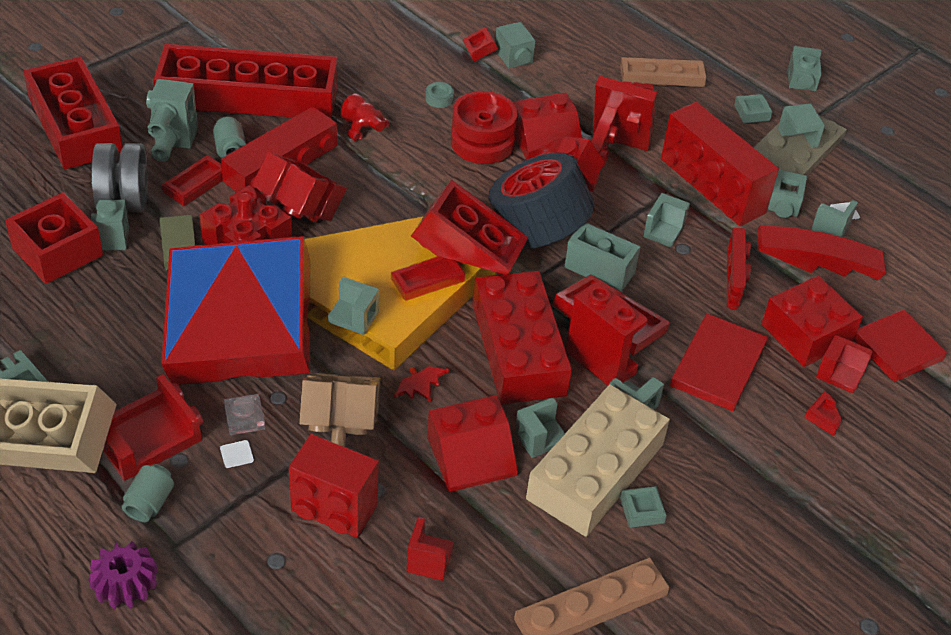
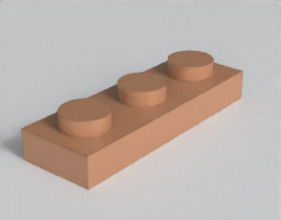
M621 58L622 82L649 83L659 86H705L706 74L703 61Z

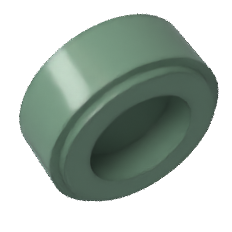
M434 82L427 86L425 100L430 106L444 108L453 103L454 89L449 84Z

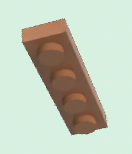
M649 557L515 611L514 620L523 635H573L667 596L669 586Z

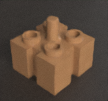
M310 373L302 380L300 424L309 425L308 430L315 432H329L332 426L331 442L345 447L346 433L363 435L367 434V429H374L375 423L378 420L381 378Z

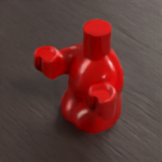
M359 94L348 96L342 104V118L352 123L347 136L354 142H357V139L362 140L363 134L360 132L362 127H372L377 132H381L385 127H389L390 122L383 116L382 112L375 109L372 104L367 103Z

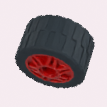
M566 153L542 154L513 166L494 182L488 195L494 212L528 237L523 247L526 249L547 246L573 234L587 222L595 207L594 200L577 161L572 155Z

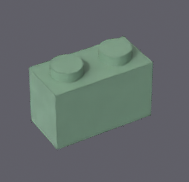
M585 223L568 241L565 268L585 277L591 274L622 292L635 274L640 246Z

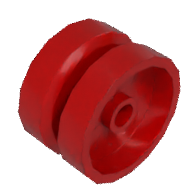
M475 91L461 96L453 105L452 149L462 159L472 163L492 164L501 162L510 156L514 149L517 108L505 96L491 91Z

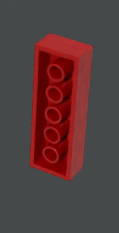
M164 44L154 76V86L157 79L193 83L196 110L293 118L313 106L332 119L338 85L337 57Z

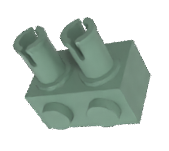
M157 79L153 90H149L147 94V108H151V118L147 128H149L148 133L155 137V144L151 148V156L157 161L165 162L170 158L173 147L191 149L198 132L193 83Z

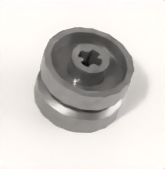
M96 143L92 158V189L95 208L99 200H125L127 212H145L148 191V169L146 152L142 143H125L120 154L118 148L113 143Z

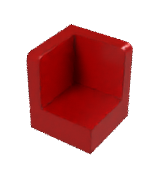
M835 335L823 356L816 378L854 393L866 370L872 350Z
M418 517L408 544L406 572L444 581L453 552L454 542L425 535L426 519Z

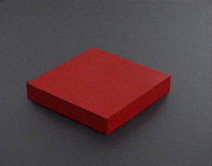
M904 309L858 328L854 338L857 344L872 350L870 358L893 382L943 361L947 354Z

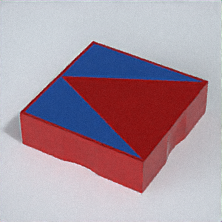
M304 236L169 248L161 365L171 384L216 382L240 376L263 378L310 373V330L307 323V308L310 300V256Z

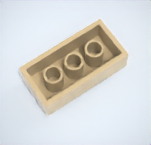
M0 379V465L96 473L117 404L97 385Z
M609 384L530 472L526 499L587 537L620 498L621 491L626 490L663 446L670 419Z

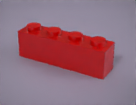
M312 106L221 158L223 182L235 192L242 190L248 185L253 187L252 184L268 152L281 155L286 159L291 158L300 161L306 165L337 146V123Z

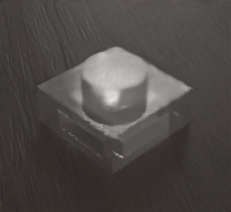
M259 394L224 399L229 435L265 430Z

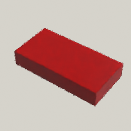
M206 155L163 183V193L182 206H186L223 181L221 163Z
M437 256L391 272V280L403 299L407 301L464 282L465 272L457 261Z

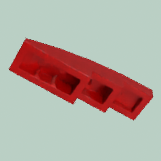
M760 225L757 229L758 250L809 273H812L820 266L844 277L852 269L876 280L881 279L886 274L883 251L860 242L824 232L794 227Z

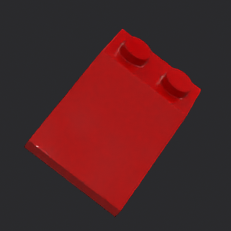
M452 179L432 203L411 234V237L418 241L422 247L430 250L436 256L505 275L511 271L528 239L524 233Z

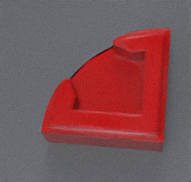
M825 391L810 406L804 417L832 436L836 434L841 422V416L835 406L836 401Z

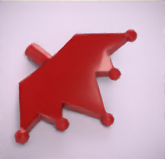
M428 366L422 371L417 372L415 367H411L409 371L412 376L401 380L397 392L394 393V398L407 394L411 399H414V393L416 392L426 398L428 402H431V384L437 387L440 386L438 378L445 373H449L450 369Z

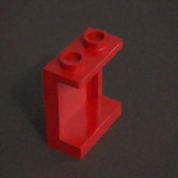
M595 282L574 296L566 352L606 385L609 386V383L614 378L624 383L637 374L638 364L629 358L634 334L646 326L647 318L601 282Z
M164 374L156 377L158 385L156 391L114 411L103 453L124 481L136 476L142 466L159 464L202 441L200 425L203 424L201 414L194 405L189 407L178 384H171Z

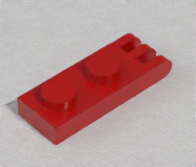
M733 227L727 247L726 305L731 310L739 308L751 270V265L746 264L751 244L746 242L745 229Z

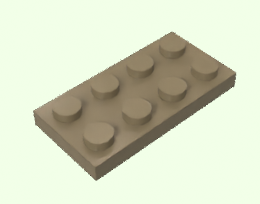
M819 116L825 127L819 146L812 148L804 134L782 136L778 130V123L754 149L777 166L779 170L808 176L844 139L847 129L836 124L834 121ZM784 183L780 185V188L791 191L798 187Z

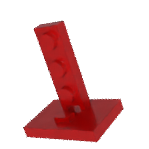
M599 75L595 85L594 129L591 142L605 161L602 168H604L608 158L609 150L606 149L609 143L614 144V142L648 152L652 143L657 98L656 91ZM599 174L593 186H587L589 191L594 192L598 183Z

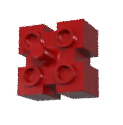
M271 152L267 153L252 184L253 187L262 191V195L266 197L267 201L276 205L278 203L283 204L282 210L291 219L292 216L300 219L305 217L313 222H318L319 219L331 221L347 190L343 185L321 175L306 164L291 158L286 159L281 155Z
M250 185L231 195L230 204H221L219 202L199 214L202 242L206 245L292 237L291 217L275 204L266 205V197Z

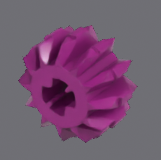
M132 540L126 547H121L116 541L111 551L101 548L99 553L100 559L91 560V574H89L90 577L88 578L90 588L93 589L100 603L109 601L110 606L115 610L121 602H125L130 609L135 599L146 602L148 597L147 591L155 590L157 584L156 573L158 572L156 561L151 558L147 547L137 549V545Z

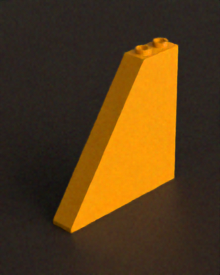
M423 216L305 239L310 256V300L307 308V318L393 371L473 296L475 277L494 276L497 273L458 262L465 272L464 282L405 301L391 280V272L437 257L411 237ZM342 277L379 289V313L364 335L328 322V315L339 300V281Z

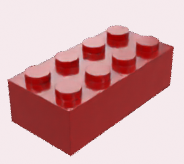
M81 56L23 70L29 100L64 170L91 163L96 143H113L118 148L119 154L121 153L123 147L119 124Z
M698 102L670 113L661 160L739 227L766 214L779 168Z
M532 271L475 277L473 308L500 404L566 397L572 369L540 272Z

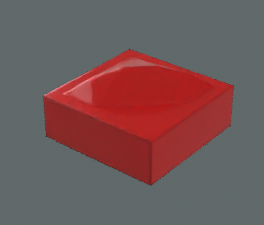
M487 27L462 39L474 62L498 49Z

